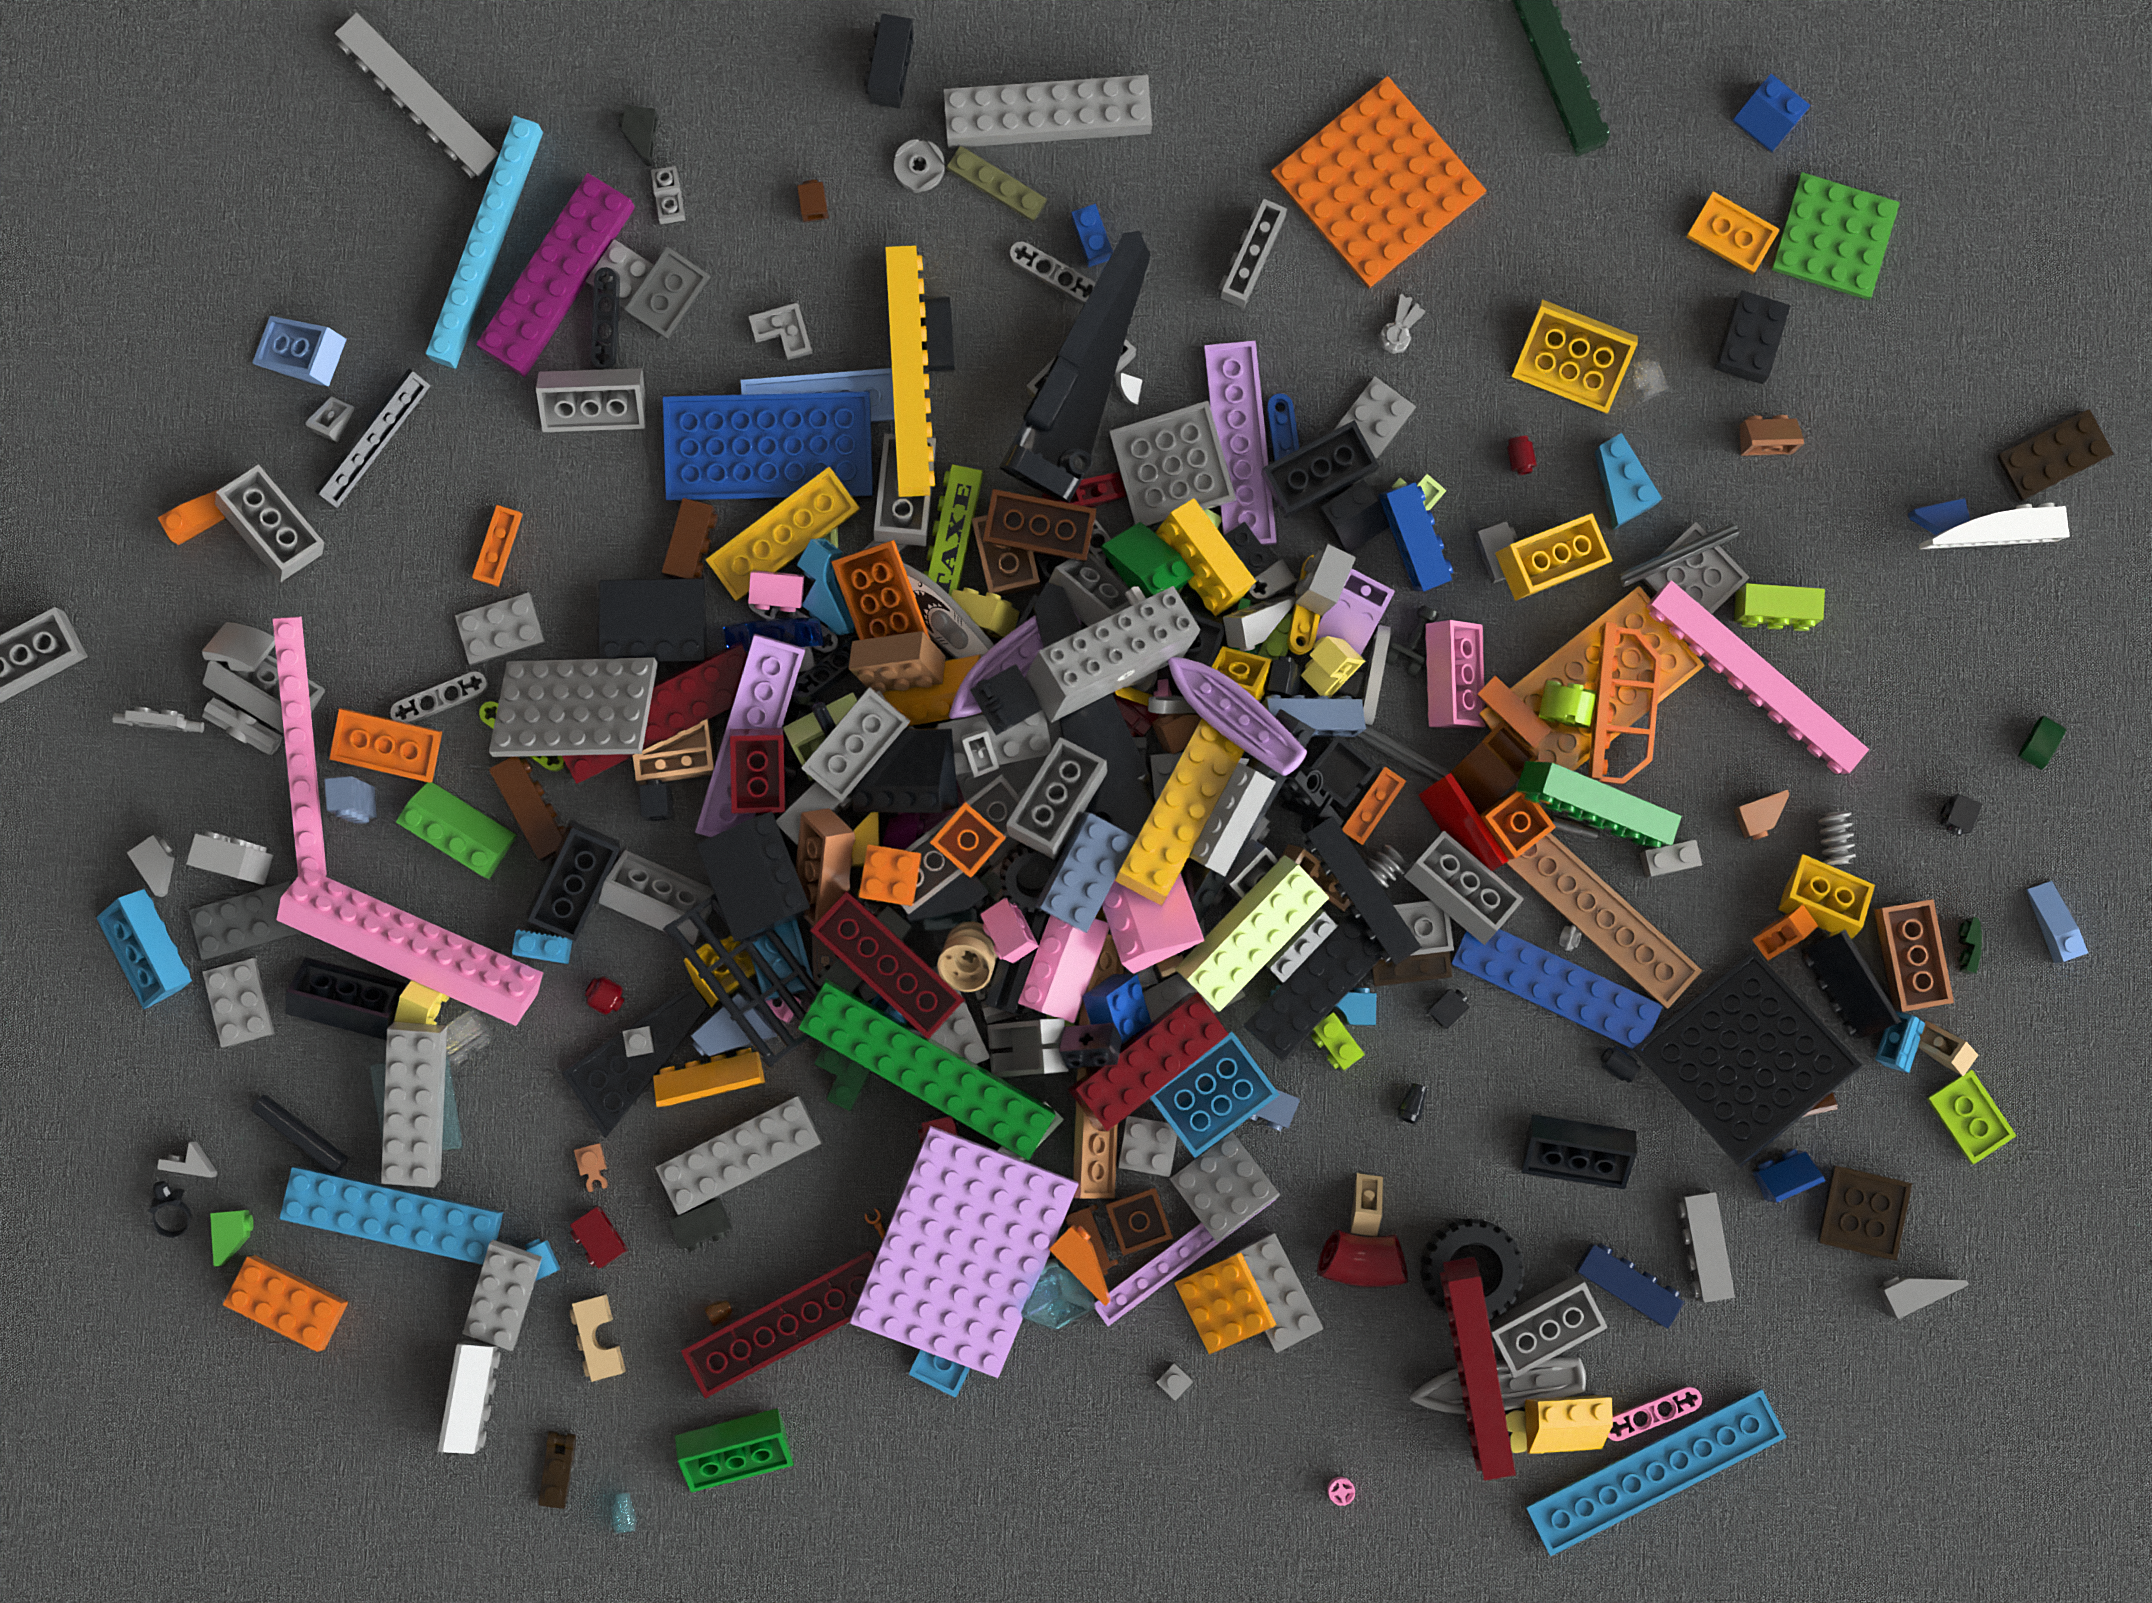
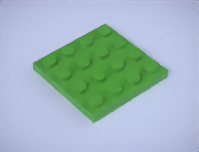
M1802 172L1799 175L1771 270L1870 300L1900 202Z

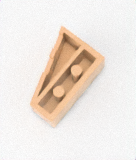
M705 719L696 726L683 730L665 741L642 750V754H634L633 762L636 782L640 785H646L648 780L667 782L712 775L716 758L712 728L709 720Z

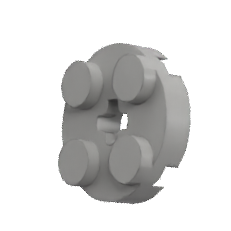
M919 139L910 140L897 150L894 160L895 176L902 186L914 193L930 190L941 181L945 173L943 154L932 142L919 141ZM914 161H925L924 170L915 171L913 169L915 167Z

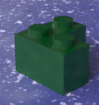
M824 1044L814 1064L837 1075L826 1100L848 1111H852L871 1070Z

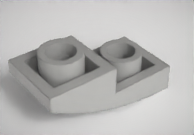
M676 166L651 170L660 225L686 220Z

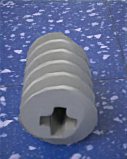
M1841 811L1821 814L1825 817L1818 820V823L1826 826V828L1820 830L1819 833L1820 835L1828 836V838L1820 842L1821 845L1829 847L1822 851V855L1830 857V859L1825 860L1823 863L1830 866L1853 864L1849 860L1856 857V854L1848 852V849L1854 847L1855 843L1848 842L1847 839L1854 836V833L1846 831V828L1852 826L1853 823L1844 820V818L1852 815L1851 812Z
M1385 845L1383 847L1385 854L1377 852L1375 855L1378 862L1370 859L1368 861L1370 868L1368 869L1379 885L1388 888L1389 885L1386 879L1389 878L1395 881L1394 871L1403 874L1404 871L1401 864L1403 863L1407 866L1408 864L1394 848Z

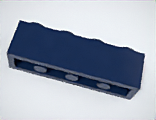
M1600 1242L1598 1246L1590 1244L1574 1271L1662 1327L1669 1329L1684 1304V1301L1678 1298L1680 1293L1668 1285L1665 1289L1657 1285L1658 1279L1646 1271L1643 1274L1638 1273L1634 1270L1635 1264L1626 1258L1616 1259L1611 1255L1613 1250Z

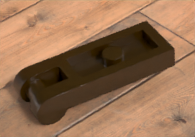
M549 1431L538 1506L566 1508L576 1434L568 1433L566 1436L558 1435L556 1431ZM556 1446H565V1453L556 1452Z

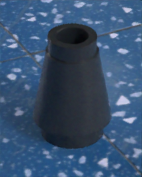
M1412 1084L1397 1108V1117L1415 1125L1418 1120L1422 1119L1427 1088L1419 1084Z

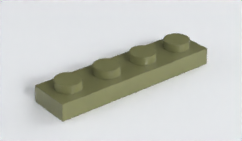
M962 146L959 147L947 166V170L1033 223L1047 202V198Z

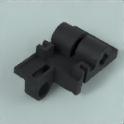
M1299 765L1289 773L1277 793L1284 800L1281 807L1303 816L1301 830L1304 834L1332 816L1338 825L1341 826L1343 820L1330 806L1333 797L1328 795V791L1321 789L1323 785L1322 773L1319 770ZM1313 820H1315L1314 826H1313V828L1311 829L1312 822H1313Z

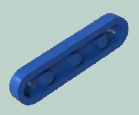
M1285 394L1272 396L1267 405L1274 462L1300 449L1293 402ZM1282 405L1285 410L1277 412L1275 406Z

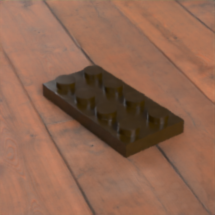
M2088 409L1996 457L2020 501H2023L2114 455L2091 410Z

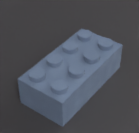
M1083 812L1034 907L1079 931L1087 933L1136 838L1091 813Z

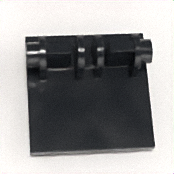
M1245 521L1223 536L1253 578L1274 564V561Z
M1016 664L988 680L984 679L978 682L977 686L970 689L996 736L1042 710Z

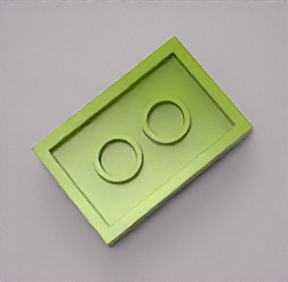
M1968 1070L1964 1076L1960 1075L1926 1098L1971 1165H1974L2016 1137V1134L1973 1070Z

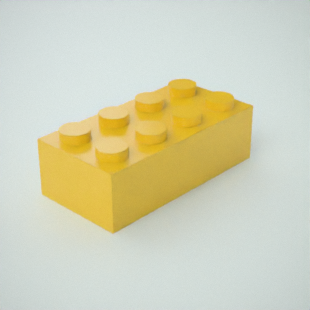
M1194 498L1172 511L1155 532L1157 536L1176 550L1194 573V576L1188 581L1189 585L1197 591L1203 599L1205 607L1211 610L1215 617L1238 603L1256 582Z
M1592 513L1510 544L1495 553L1515 601L1598 569L1612 561Z

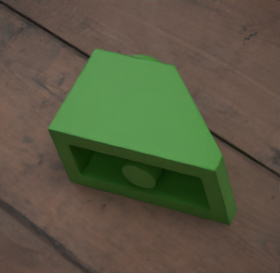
M249 1210L210 1213L213 1266L226 1265L250 1237V1231L253 1230L254 1223L252 1215H249Z

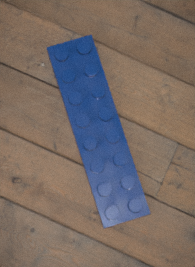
M1498 929L1485 945L1466 930L1451 961V965L1632 1050L1650 1036L1663 1007L1659 1003L1501 929Z

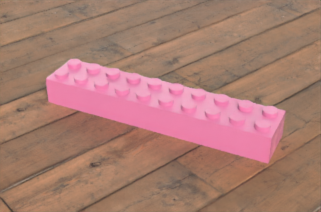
M307 868L301 872L280 899L277 921L515 1026L538 994L543 972Z

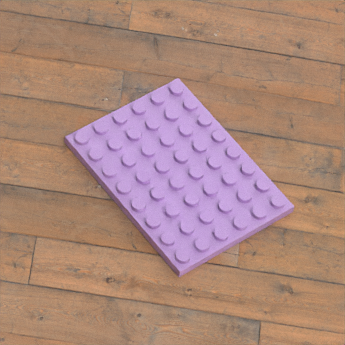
M929 1126L850 1318V1324L998 1378L1051 1252L1049 1248L1056 1240L1078 1187V1182Z

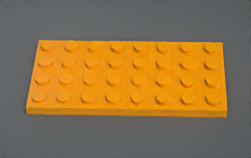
M1638 586L1511 687L1510 690L1538 716L1547 680L1559 682L1562 684L1561 686L1568 687V683L1584 686L1583 689L1596 691V684L1594 683L1598 672L1601 640L1599 629L1605 622L1617 623L1616 627L1638 629L1661 656L1658 703L1705 665L1689 649V645L1683 638L1679 640L1669 632L1670 627L1663 621L1661 623L1657 622L1649 615L1650 610L1646 606L1651 599ZM1620 635L1619 644L1614 647V656L1618 657L1616 671H1612V679L1652 683L1654 661L1633 636ZM1615 686L1614 697H1610L1609 707L1613 708L1612 721L1607 723V725L1631 726L1649 711L1651 690ZM1486 707L1478 714L1491 731L1502 721L1538 757L1535 762H1553L1575 771L1590 758L1592 737L1590 727H1573L1563 725V723L1557 721L1554 723L1543 720L1552 730L1532 749L1491 708ZM1607 732L1610 734V742L1619 734H1621L1615 732Z

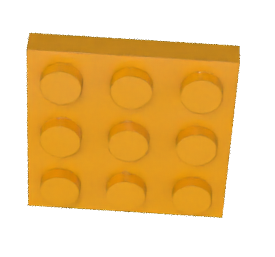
M1241 1252L1174 1282L1209 1354L1276 1325Z

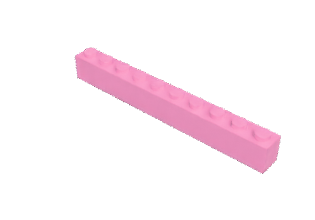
M1672 580L1665 583L1647 604L1646 608L1650 610L1649 615L1659 623L1663 621L1670 627L1669 632L1677 639L1681 640L1683 638L1690 644L1689 649L1699 657L1704 656L1709 661L1708 665L1714 671L1724 673L1729 678L1728 682L1734 688L1745 691L1749 695L1748 699L1757 707L1762 706L1769 712L1767 715L1777 724L1782 723L1788 728L1787 732L1791 737L1798 741L1801 739L1808 745L1807 750L1818 758L1821 756L1827 761V767L1836 774L1850 773L1868 752L1869 749Z

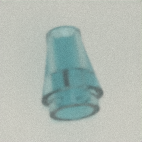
M630 1493L614 1495L615 1501L611 1527H614V1533L636 1531L635 1525L638 1523Z

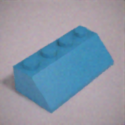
M145 889L117 898L96 917L143 1009L175 994L192 981L189 970L180 959L177 947L171 941L165 924L159 918L154 908V903L147 895Z

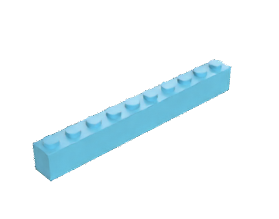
M513 116L426 351V355L431 361L454 369L458 365L543 134L538 123Z

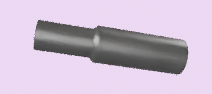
M1556 817L1552 819L1556 830L1594 839L1598 837L1599 830Z

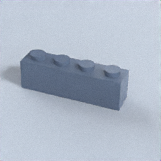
M1271 695L1266 697L1261 703L1274 717L1279 709H1282L1314 728L1315 731L1311 737H1336L1337 735L1341 737H1356L1366 729L1362 699H1352L1351 696H1342L1337 699H1329L1328 696H1317L1313 699H1305L1303 695L1290 698Z
M352 776L325 779L327 811L334 813L335 817L347 819L348 822H353V824L369 823V818H377L374 786Z

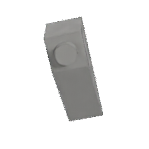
M1274 596L1224 616L1223 620L1228 647L1239 648V651L1253 650L1256 644L1267 639L1295 604L1296 598L1293 596Z
M1896 1275L1884 1280V1285L1877 1289L1890 1316L1899 1319L1969 1284L1967 1280L1898 1278Z

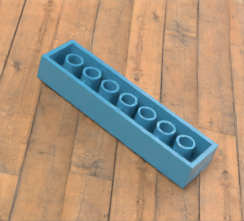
M299 1166L292 1167L279 1219L483 1265L490 1242L492 1240L497 1241L504 1212Z

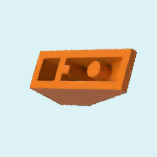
M218 490L183 503L158 517L171 541L180 545L226 518L215 505L216 491Z
M1072 1225L1049 1250L1106 1306L1111 1301L1093 1244L1088 1240L1091 1236L1082 1226L1076 1228Z

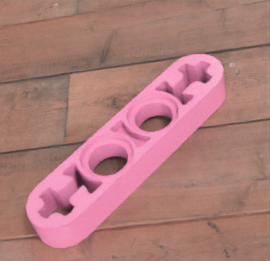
M1685 1386L1612 1416L1613 1422H1616L1618 1425L1624 1424L1626 1421L1623 1417L1627 1416L1628 1423L1633 1429L1629 1431L1627 1426L1619 1429V1435L1609 1432L1608 1438L1614 1441H1621L1695 1411L1701 1405V1394L1695 1388ZM1686 1392L1695 1395L1691 1406L1686 1402L1679 1404L1681 1410L1678 1411L1677 1404L1672 1397L1676 1396V1400L1680 1401L1686 1398ZM1662 1401H1668L1671 1404L1672 1409L1667 1416H1661L1658 1413L1657 1408ZM1638 1411H1644L1647 1415V1422L1643 1426H1637L1633 1422V1416Z

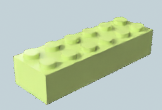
M1284 855L1204 938V941L1199 943L1175 970L1210 1005L1220 1012L1329 897L1297 863Z

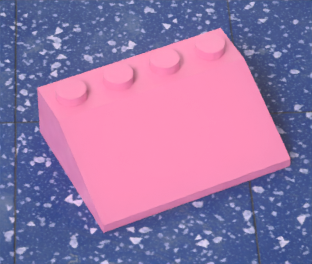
M1179 873L1162 906L1115 880L1102 903L1121 963L1133 974L1204 941L1181 873Z

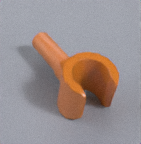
M874 1208L878 1215L877 1219L870 1221L869 1216L865 1213V1220L869 1224L874 1225L883 1240L886 1232L881 1223L882 1215Z

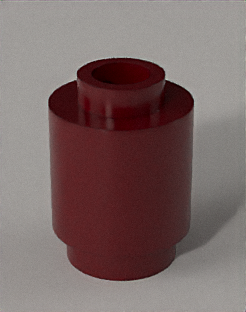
M1528 436L1509 439L1507 451L1511 471L1517 472L1518 475L1532 473V468L1537 466L1532 441H1529Z

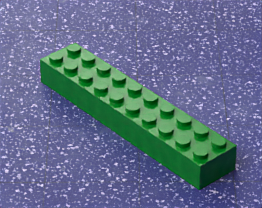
M825 978L799 1022L798 1029L1028 1161L1055 1117L1053 1108L935 1040L927 1039L921 1032Z

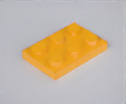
M1713 191L1686 237L1753 275L1780 229Z

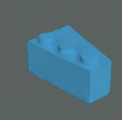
M1622 433L1597 448L1595 457L1614 530L1657 505L1662 500V497Z

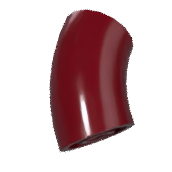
M1336 1229L1324 1244L1317 1264L1318 1276L1348 1285L1362 1287L1394 1286L1408 1283L1409 1279L1403 1250L1396 1234L1365 1237L1348 1234Z

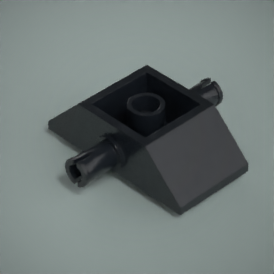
M1184 589L1181 599L1200 628V632L1195 638L1197 640L1196 644L1200 647L1189 648L1183 658L1212 667L1223 646V643H1221L1225 632L1223 617L1231 614L1233 606L1215 617L1212 611L1205 607L1203 599L1198 593ZM1169 665L1157 670V679L1153 687L1158 688V680L1168 679L1171 693L1183 696L1172 677Z

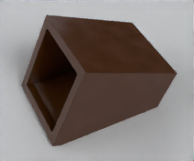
M1501 721L1448 774L1451 773L1475 810L1482 814L1521 777L1525 762H1535L1538 757Z

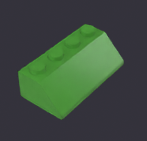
M427 782L410 799L396 821L399 825L487 879L491 878L518 836L433 782Z

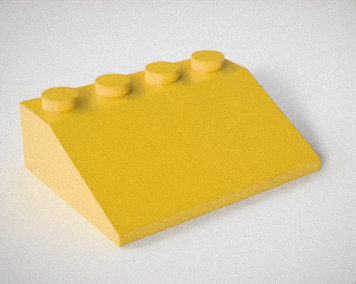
M1542 299L1512 377L1608 414L1638 344V336Z

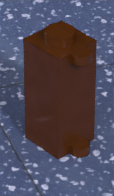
M1097 1204L1067 1214L1065 1219L1069 1228L1072 1225L1076 1228L1082 1226L1090 1234L1091 1237L1088 1240L1093 1244L1104 1276L1108 1274V1268L1119 1263L1117 1259L1109 1261L1091 1213L1098 1209Z

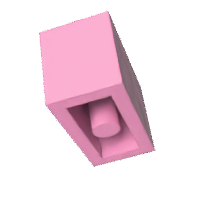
M753 570L750 574L748 603L754 604L755 609L769 610L771 605L780 606V611L796 612V608H801L803 604L805 575Z
M1004 898L980 914L984 921L982 924L983 929L989 937H992L995 943L993 949L1000 959L1014 963L1039 947L1021 910L1017 908V904H1011L1008 898Z

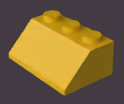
M1802 854L1784 889L1778 910L1788 914L1803 905L1818 924V927L1829 932L1845 929L1852 940L1863 928L1875 885Z
M1589 1395L1525 1399L1527 1453L1602 1449L1613 1425L1612 1398Z

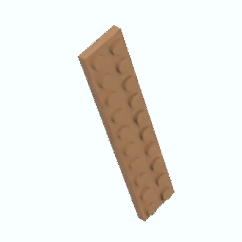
M1550 832L1519 857L1510 859L1505 863L1572 925H1575L1584 936L1659 1004L1663 1005L1665 1009H1668L1702 972L1692 960Z
M1107 934L1086 993L1111 975L1124 973V965L1121 963L1112 935ZM1082 1001L1080 1007L1079 1026L1090 1025L1084 1001ZM1096 1066L1078 1068L1077 1081ZM1077 1101L1073 1180L1078 1182V1187L1073 1198L1115 1199L1118 1124L1108 1132L1098 1131Z

